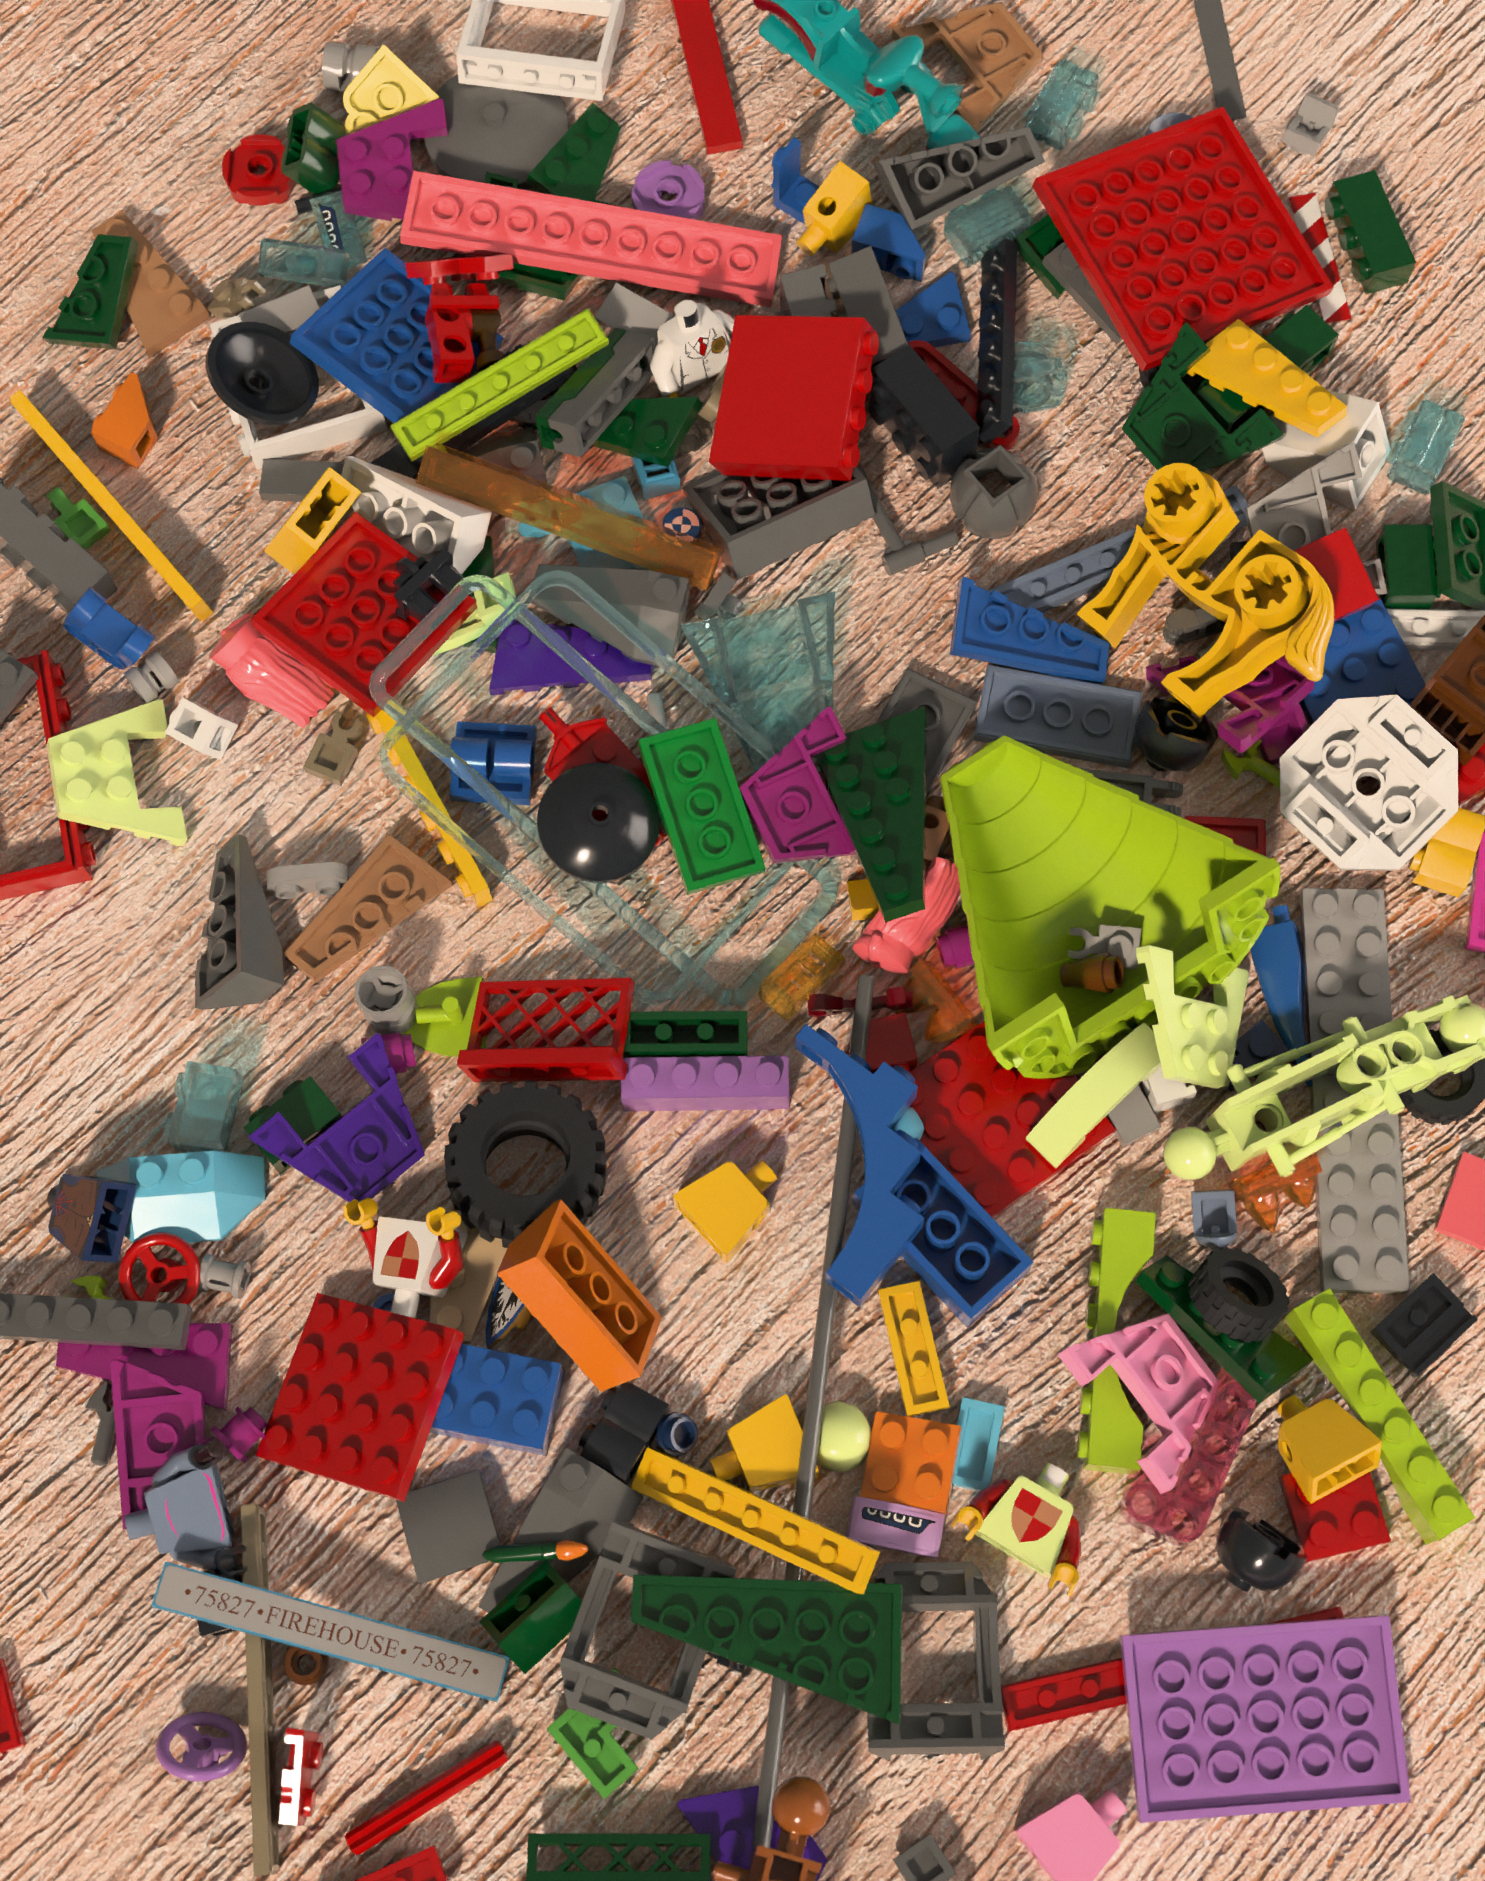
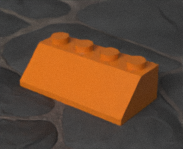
M562 1199L557 1200L509 1244L497 1274L528 1308L530 1313L550 1333L557 1344L580 1367L582 1372L600 1391H604L641 1377L662 1317Z

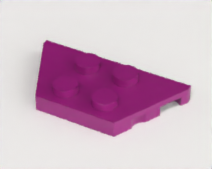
M114 1359L110 1361L122 1523L123 1529H126L125 1514L147 1509L144 1493L152 1486V1477L172 1454L194 1447L207 1439L203 1390L121 1359Z

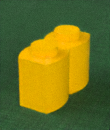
M1458 807V812L1410 859L1408 869L1414 870L1412 883L1459 898L1466 889L1471 876L1476 852L1485 828V816Z

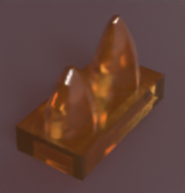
M920 959L908 969L912 975L904 983L903 987H905V992L913 991V1008L902 1011L894 1010L896 1014L906 1012V1014L916 1013L935 1003L937 1007L931 1013L926 1025L925 1039L927 1041L943 1042L951 1040L960 1034H966L980 1024L931 961Z
M1311 1154L1294 1164L1296 1170L1287 1177H1280L1272 1163L1229 1181L1227 1184L1229 1189H1234L1235 1199L1243 1203L1252 1219L1264 1229L1274 1232L1280 1213L1279 1190L1282 1189L1284 1194L1295 1204L1304 1208L1310 1207L1316 1190L1315 1175L1323 1172L1317 1156Z

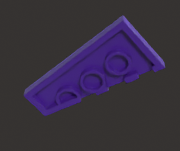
M506 619L501 623L489 691L490 695L504 694V691L523 689L524 692L540 691V687L563 685L564 688L579 687L581 683L599 682L603 685L651 680L654 665L636 662L622 655V651L605 641L603 643L591 637L589 632L581 628Z

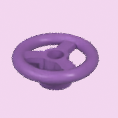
M195 1712L176 1718L164 1727L156 1742V1755L163 1768L180 1779L194 1782L212 1781L228 1775L242 1763L247 1752V1739L242 1728L232 1719L212 1712ZM195 1726L215 1727L223 1730L230 1737L213 1738L207 1734H200ZM176 1734H179L186 1741V1752L181 1763L170 1752V1742ZM228 1752H232L225 1761L219 1763L220 1757Z

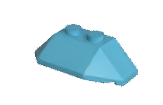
M214 1150L129 1157L97 1170V1177L125 1181L137 1185L124 1234L132 1243L145 1235L156 1232L177 1235L188 1243L220 1241L266 1200L265 1158Z

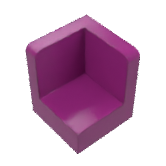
M1300 703L1259 738L1262 741L1259 748L1263 759L1272 765L1280 763V757L1309 729Z

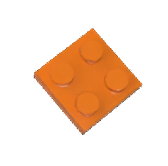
M876 1411L860 1497L948 1515L962 1427L960 1425Z

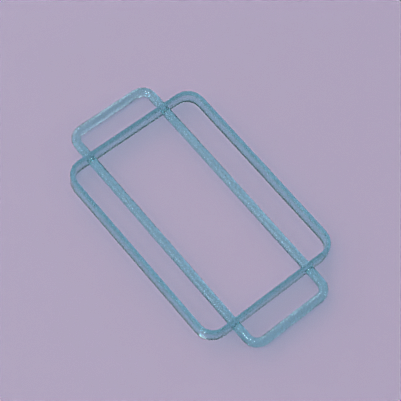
M561 570L545 572L536 578L517 598L489 576L478 574L468 576L461 580L385 657L370 676L369 690L372 699L397 722L387 732L381 742L379 760L382 773L397 790L612 978L630 977L398 774L390 765L388 759L393 745L406 732L410 733L543 850L538 836L537 823L418 719L516 618L650 736L669 731L527 608L533 599L546 588L562 586L576 593L763 757L770 760L780 751L574 574ZM474 591L487 593L505 611L409 710H406L388 694L385 688L386 680L469 594ZM817 859L785 862L697 961L694 962L605 883H591L576 879L684 973L675 985L661 992L648 991L635 982L633 997L644 1003L655 1005L671 1001L691 981L712 999L723 1005L735 1006L745 1003L756 994L829 912L837 899L838 892L835 877ZM796 864L800 865L821 885L822 894L740 987L734 990L724 988L702 968Z

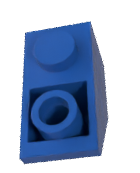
M866 204L852 239L851 254L871 246L881 270L893 273L901 279H914L922 282L926 254L902 214Z

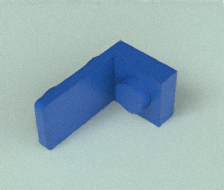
M794 137L786 147L781 146L777 150L772 160L773 206L805 224L803 209L820 186L800 175L801 141Z

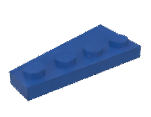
M962 576L958 584L950 655L1102 684L1106 680L1109 642L1065 622L1059 624L1044 617L1043 612L1032 607L1026 609L1007 600L1008 596L995 590L989 592L974 585L975 581Z

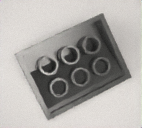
M853 468L851 481L722 475L717 471L682 487L687 500L694 512L699 516L701 524L719 556L737 580L752 575L779 560L787 559L796 552L811 545L821 543L827 538L848 528L856 527L861 522L875 516L867 479L857 468Z

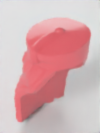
M247 613L221 631L222 637L214 646L209 658L226 670L225 672L230 681L238 688L242 695L281 713L303 728L309 724L310 717L317 716L318 710H324L333 698L334 687L255 629L251 622L254 614Z
M934 857L926 871L925 909L886 923L879 909L875 917L855 940L852 947L853 951L861 959L871 964L874 969L880 968L895 974L907 975L914 956L921 955L928 948L935 932L944 926L954 911L961 894L958 869L955 863L947 859Z

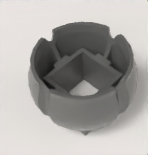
M1001 445L997 448L977 451L973 454L972 459H965L954 473L950 486V502L957 520L964 519L963 524L968 532L986 539L1008 537L1012 535L1017 526L1022 528L1034 513L1038 500V483L1032 468L1024 465L1025 462L1021 456L1012 451L1005 450ZM992 472H1000L1012 485V487L996 498H993L979 482Z

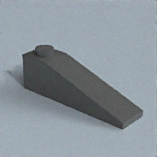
M538 564L529 602L565 623H573L589 632L591 637L601 643L605 641L622 651V655L633 661L672 669L690 602L689 578L651 570Z
M565 1448L512 1544L558 1543L562 1540H570L587 1545L588 1551L576 1559L561 1560L557 1558L546 1560L562 1579L568 1583L600 1555L612 1521L630 1523L644 1497L604 1469ZM545 1560L502 1563L478 1607L489 1613Z

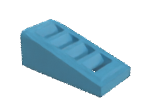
M631 457L644 500L681 491L680 477L674 459L669 467L658 464L644 466L643 463L647 461ZM666 469L667 471L666 473L650 477L647 476L648 473H652L655 471Z

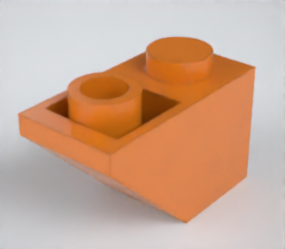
M130 372L124 383H120L114 390L112 400L105 411L98 414L95 418L91 434L100 451L139 469L157 442L158 436L147 396L137 374Z

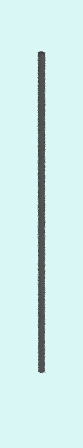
M859 975L849 1051V1055L855 1053L864 1060L866 1058L875 977L870 975ZM845 1098L843 1100L793 1507L794 1513L809 1520L837 1290L829 1285L825 1279L827 1270L843 1248L857 1132L856 1122ZM787 1561L785 1580L802 1581L804 1569ZM776 1677L772 1678L750 1863L755 1846L761 1845L770 1848L774 1819L771 1811L772 1798L778 1786L790 1687L789 1682Z

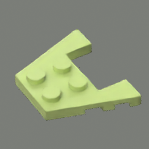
M163 699L143 704L48 739L46 747L59 819L110 830L111 827L134 832V836L149 839L152 836L169 840L171 845H185L187 835L182 807L147 809L139 807L128 740L166 738L167 734H165L168 726Z
M1151 945L1137 947L1136 956L1138 964L1145 963L1149 983L1143 984L1146 1000L1154 1001L1158 1024H1154L1152 1027L1164 1078L1214 1089L1229 1087L1230 1078L1226 1071L1233 1065L1249 977L1248 970L1236 967L1221 984H1213L1214 1004L1174 994L1173 951Z

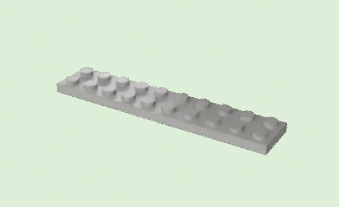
M1302 888L1299 897L1302 951L1305 964L1304 990L1307 1045L1343 1031L1342 1023L1351 1016L1358 1018L1364 1031L1391 1022L1392 1010L1384 889ZM1325 1047L1310 1052L1309 1059L1322 1053ZM1358 1064L1359 1069L1367 1075L1366 1070ZM1338 1066L1330 1072L1312 1079L1313 1085L1310 1086L1311 1115L1353 1095L1345 1091L1338 1083L1336 1077ZM1386 1109L1313 1153L1321 1293L1329 1288L1333 1293L1406 1294L1410 1291L1398 1114L1390 1115ZM1339 1121L1318 1132L1316 1139L1334 1128L1342 1126V1122Z

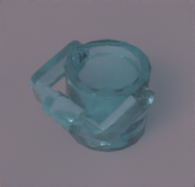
M1023 341L1015 343L1013 407L1019 408L1022 413H1030L1061 405L1063 394L1066 392L1068 377L1062 360L1058 357L1051 358L1050 351L1046 346L1038 342Z

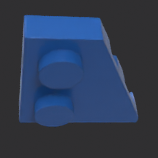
M954 272L946 274L896 310L907 342L922 340L937 348L970 341L971 332Z

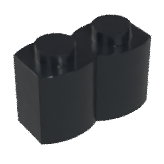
M629 1381L621 1384L619 1388L615 1386L608 1390L600 1408L605 1410L603 1417L597 1425L590 1423L578 1443V1446L583 1448L580 1454L583 1458L604 1469L625 1485H628L637 1471L646 1448L650 1447L656 1438L660 1421L670 1412L669 1404Z

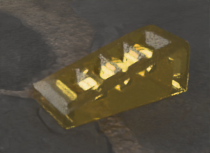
M815 933L761 982L758 996L780 1017L788 1021L809 1000V995L815 994L845 962V957ZM813 952L826 965L821 967L808 955ZM798 965H803L814 976L811 978ZM787 977H792L802 987L799 989Z

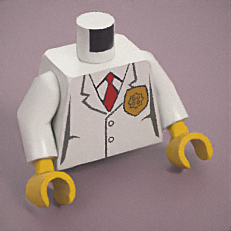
M683 300L676 304L674 308L675 317L660 325L657 330L658 344L650 363L651 372L662 397H678V394L681 396L722 370L728 359L735 318L718 309L711 311L704 303L696 304L692 300Z

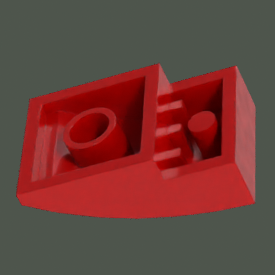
M1346 527L1294 550V552L1307 559L1327 583L1333 597L1334 622L1368 608L1379 600Z

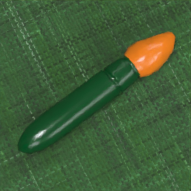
M562 1540L558 1543L542 1542L499 1545L486 1549L482 1556L485 1560L492 1563L543 1561L557 1558L572 1560L585 1554L588 1551V1547L582 1543L570 1540Z

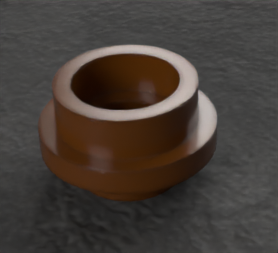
M294 1646L288 1649L284 1658V1669L288 1678L299 1685L308 1686L319 1682L325 1676L329 1667L328 1656ZM311 1654L314 1657L315 1664L311 1670L305 1672L300 1668V1660L304 1655Z

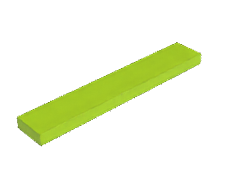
M587 308L392 424L391 430L410 460L414 461L607 346L609 340Z

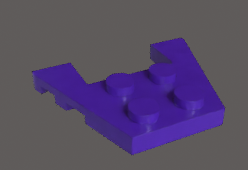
M379 1033L373 1034L346 1056L371 1087L372 1092L306 1145L280 1112H276L247 1136L256 1145L347 1202L354 1199L359 1202L365 1198L373 1199L425 1156L408 1107L405 1105L399 1090L393 1066L390 1065L384 1049L385 1044Z

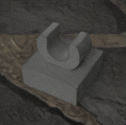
M726 573L720 575L712 583L693 613L706 621L716 612L722 619L730 622L744 605L737 597L728 594L736 581Z

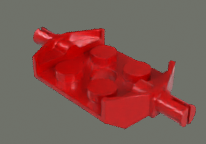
M552 707L546 709V713L544 711L540 715L539 719L554 734L553 739L555 742L544 767V773L552 782L559 775L575 766L587 763H608L622 767L636 775L648 787L655 799L645 766L609 728L605 717L569 725L557 715ZM600 809L592 813L593 818L597 821H604L608 817L606 812ZM660 826L655 847L661 845V841L664 842L668 838Z

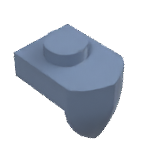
M1234 1189L1191 1191L1193 1233L1197 1242L1212 1250H1220L1221 1247L1230 1245L1237 1237Z

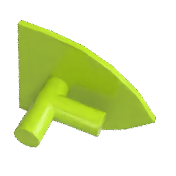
M469 977L445 981L420 992L415 996L418 1004L416 1008V1021L410 1029L401 1035L411 1034L412 1043L426 1051L443 1056L458 1057L459 1050H467L480 982H483V978ZM486 1036L482 1038L481 1048H486Z

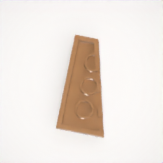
M122 210L91 230L95 239L100 234L132 237L138 242L125 306L149 359L210 318L207 308Z

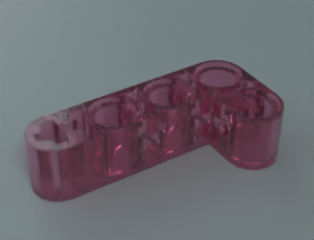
M1238 1382L1228 1383L1216 1392L1203 1424L1197 1431L1191 1451L1184 1462L1172 1493L1167 1491L1160 1494L1153 1484L1146 1482L1137 1483L1125 1492L1121 1498L1120 1512L1126 1522L1176 1546L1188 1545L1201 1536L1255 1409V1399ZM1234 1396L1237 1398L1236 1406L1240 1409L1231 1415L1228 1423L1219 1422L1225 1417L1229 1408L1226 1400ZM1208 1434H1217L1223 1438L1226 1444V1450L1223 1455H1216L1209 1451L1206 1446V1436ZM1192 1473H1199L1207 1478L1210 1486L1207 1495H1199L1192 1491L1189 1485V1477ZM1134 1494L1146 1495L1151 1500L1153 1509L1149 1516H1141L1133 1510L1131 1500ZM1175 1513L1186 1514L1191 1519L1193 1529L1190 1535L1184 1536L1175 1531L1172 1525V1518Z

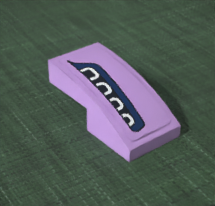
M854 1496L852 1497L846 1536L867 1546L884 1550L892 1549L935 1559L939 1555L945 1514Z

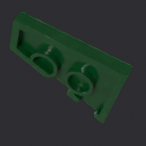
M592 102L529 173L526 182L539 193L593 202L597 196L621 126Z
M97 235L77 272L78 282L69 298L64 296L58 309L61 310V313L53 328L48 326L42 337L46 342L59 345L117 349L138 247L136 240L126 236Z
M699 397L632 399L591 446L669 467L703 405Z

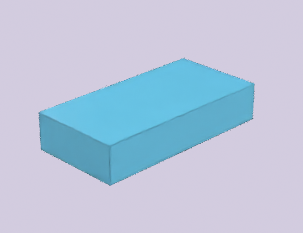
M962 1397L957 1425H960L962 1430L952 1486L978 1492L990 1486L1005 1406Z

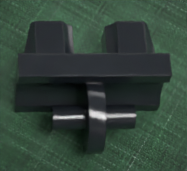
M445 548L440 550L429 562L423 556H420L414 562L405 557L396 562V568L400 574L393 581L394 586L399 589L394 594V598L399 606L396 609V614L404 620L411 615L427 624L439 610V603L431 597L437 589L451 599L464 588V577L453 567V556Z

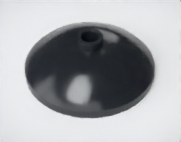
M239 322L223 328L215 335L206 353L205 366L207 376L219 398L239 415L260 424L285 425L304 417L318 396L319 377L314 362L290 344V335L264 323Z
M608 763L582 764L559 775L545 791L537 814L538 836L548 858L567 875L591 883L612 882L635 872L651 855L659 833V812L655 799L648 787L630 771ZM600 809L605 811L608 817L604 821H597L593 818L592 813Z

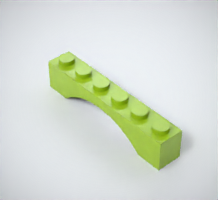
M1105 1207L1100 1215V1220L1093 1219L1091 1245H1098L1097 1261H1090L1088 1286L1095 1287L1094 1303H1087L1085 1328L1092 1329V1339L1115 1331L1117 1313L1127 1287L1153 1256L1155 1212ZM1109 1364L1089 1382V1388L1081 1389L1080 1414H1086L1087 1419L1086 1432L1079 1431L1077 1457L1084 1458L1083 1470L1136 1475L1141 1470L1137 1461L1142 1457L1143 1425L1129 1405L1120 1385L1117 1372Z
M1327 1289L1294 1308L1284 1318L1305 1353L1313 1359V1362L1333 1384L1357 1420L1382 1441L1380 1459L1393 1483L1402 1508L1424 1543L1428 1545L1436 1542L1474 1520V1514L1331 1289Z

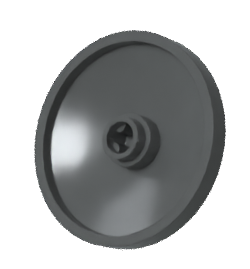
M457 74L443 84L436 92L439 99L444 100L448 136L424 138V143L433 167L441 176L485 183L487 171L519 180L518 189L528 190L532 188L526 182L529 173L569 129L567 110L561 96L459 83Z

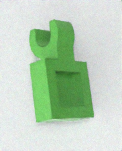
M58 486L45 495L51 502L50 506L59 515L54 520L55 524L62 530L67 540L71 537L84 550H87L111 531L108 524L84 498L74 505Z

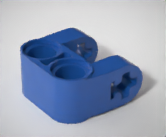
M89 587L66 616L63 626L71 635L111 665L125 670V668L131 667L137 662L152 643L155 635L140 624L134 625L105 603L106 598Z

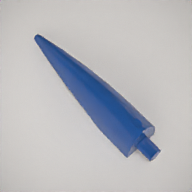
M1279 905L1271 908L1274 924L1264 927L1250 951L1262 994L1282 1042L1289 1050L1307 1045L1304 1022L1305 964L1299 929L1293 920L1290 921L1288 906ZM1309 1053L1293 1060L1294 1065L1296 1066L1308 1060ZM1312 1079L1305 1082L1308 1087L1313 1085Z

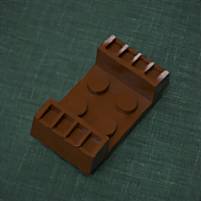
M1485 615L1472 628L1409 705L1458 750V761L1464 766L1467 765L1485 742Z

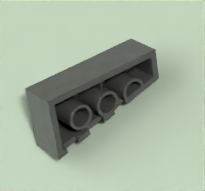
M0 477L1 558L13 569H16L18 566L23 568L27 572L25 577L39 591L43 592L45 589H48L55 595L52 598L53 601L66 614H69L89 587L93 588L107 600L118 589L110 573L71 537L64 542L65 535L55 522L44 512L37 517L38 512L26 499V495L15 485L8 490Z

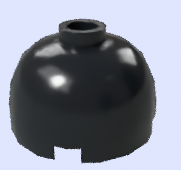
M1156 696L1151 703L1147 700L1138 716L1135 725V739L1139 750L1152 768L1161 772L1168 770L1185 771L1196 767L1204 760L1218 739V731L1211 720L1205 715L1200 721L1191 715V711L1178 700Z
M1232 1507L1221 1523L1216 1535L1215 1548L1218 1558L1224 1567L1229 1570L1225 1576L1226 1579L1245 1592H1248L1251 1587L1262 1591H1273L1290 1583L1299 1573L1308 1556L1306 1554H1298L1301 1548L1271 1524L1262 1519L1259 1523L1254 1522L1252 1524L1246 1520L1250 1512L1238 1507Z

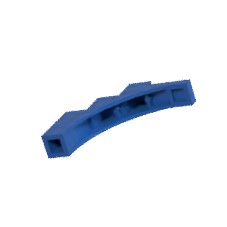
M805 1024L795 1037L796 1049L829 1073L839 1087L852 1111L863 1149L865 1183L861 1207L854 1228L844 1248L827 1270L825 1279L829 1285L860 1308L923 1227L924 1217L920 1215L921 1208L905 1195H901L899 1198L894 1195L918 1165L921 1151L917 1149V1141L908 1133L900 1129L896 1133L891 1130L916 1099L918 1086L914 1084L915 1078L899 1065H895L892 1068L886 1062H883L876 1072L872 1074L870 1072L871 1066L862 1057L855 1053H851L848 1056L836 1047L838 1042L822 1028H818L815 1031Z

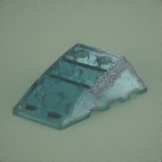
M835 592L798 599L793 606L724 621H720V617L681 625L754 772H757L775 754H778L793 740L794 736L803 728H806L825 708L831 706L833 710Z

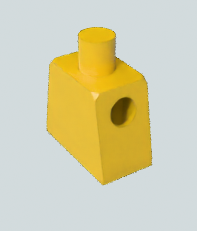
M839 161L803 209L806 230L797 239L796 243L804 253L812 257L822 245L832 252H838L854 236L865 205H872L869 181L843 162Z
M762 1160L746 1174H743L732 1161H728L674 1194V1206L727 1264L769 1214L770 1203L761 1193L778 1178Z
M787 1394L779 1397L727 1430V1438L732 1450L709 1459L715 1477L728 1481L742 1475L750 1493L797 1482L803 1431ZM816 1465L815 1478L818 1477V1473H819V1470H818V1468H817V1465Z
M1293 1395L1283 1400L1278 1406L1277 1413L1284 1420L1279 1426L1278 1449L1310 1504L1379 1467L1382 1441L1334 1400L1325 1399L1307 1408L1298 1396Z

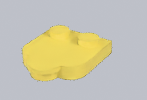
M383 44L344 91L343 104L349 113L345 122L347 135L437 100L439 96Z

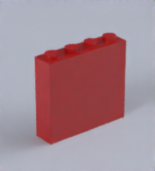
M735 315L709 463L722 475L851 481L853 468H856L859 463L860 430L864 429L866 423L864 405L866 393H869L872 388V359L879 349L878 334L864 317Z

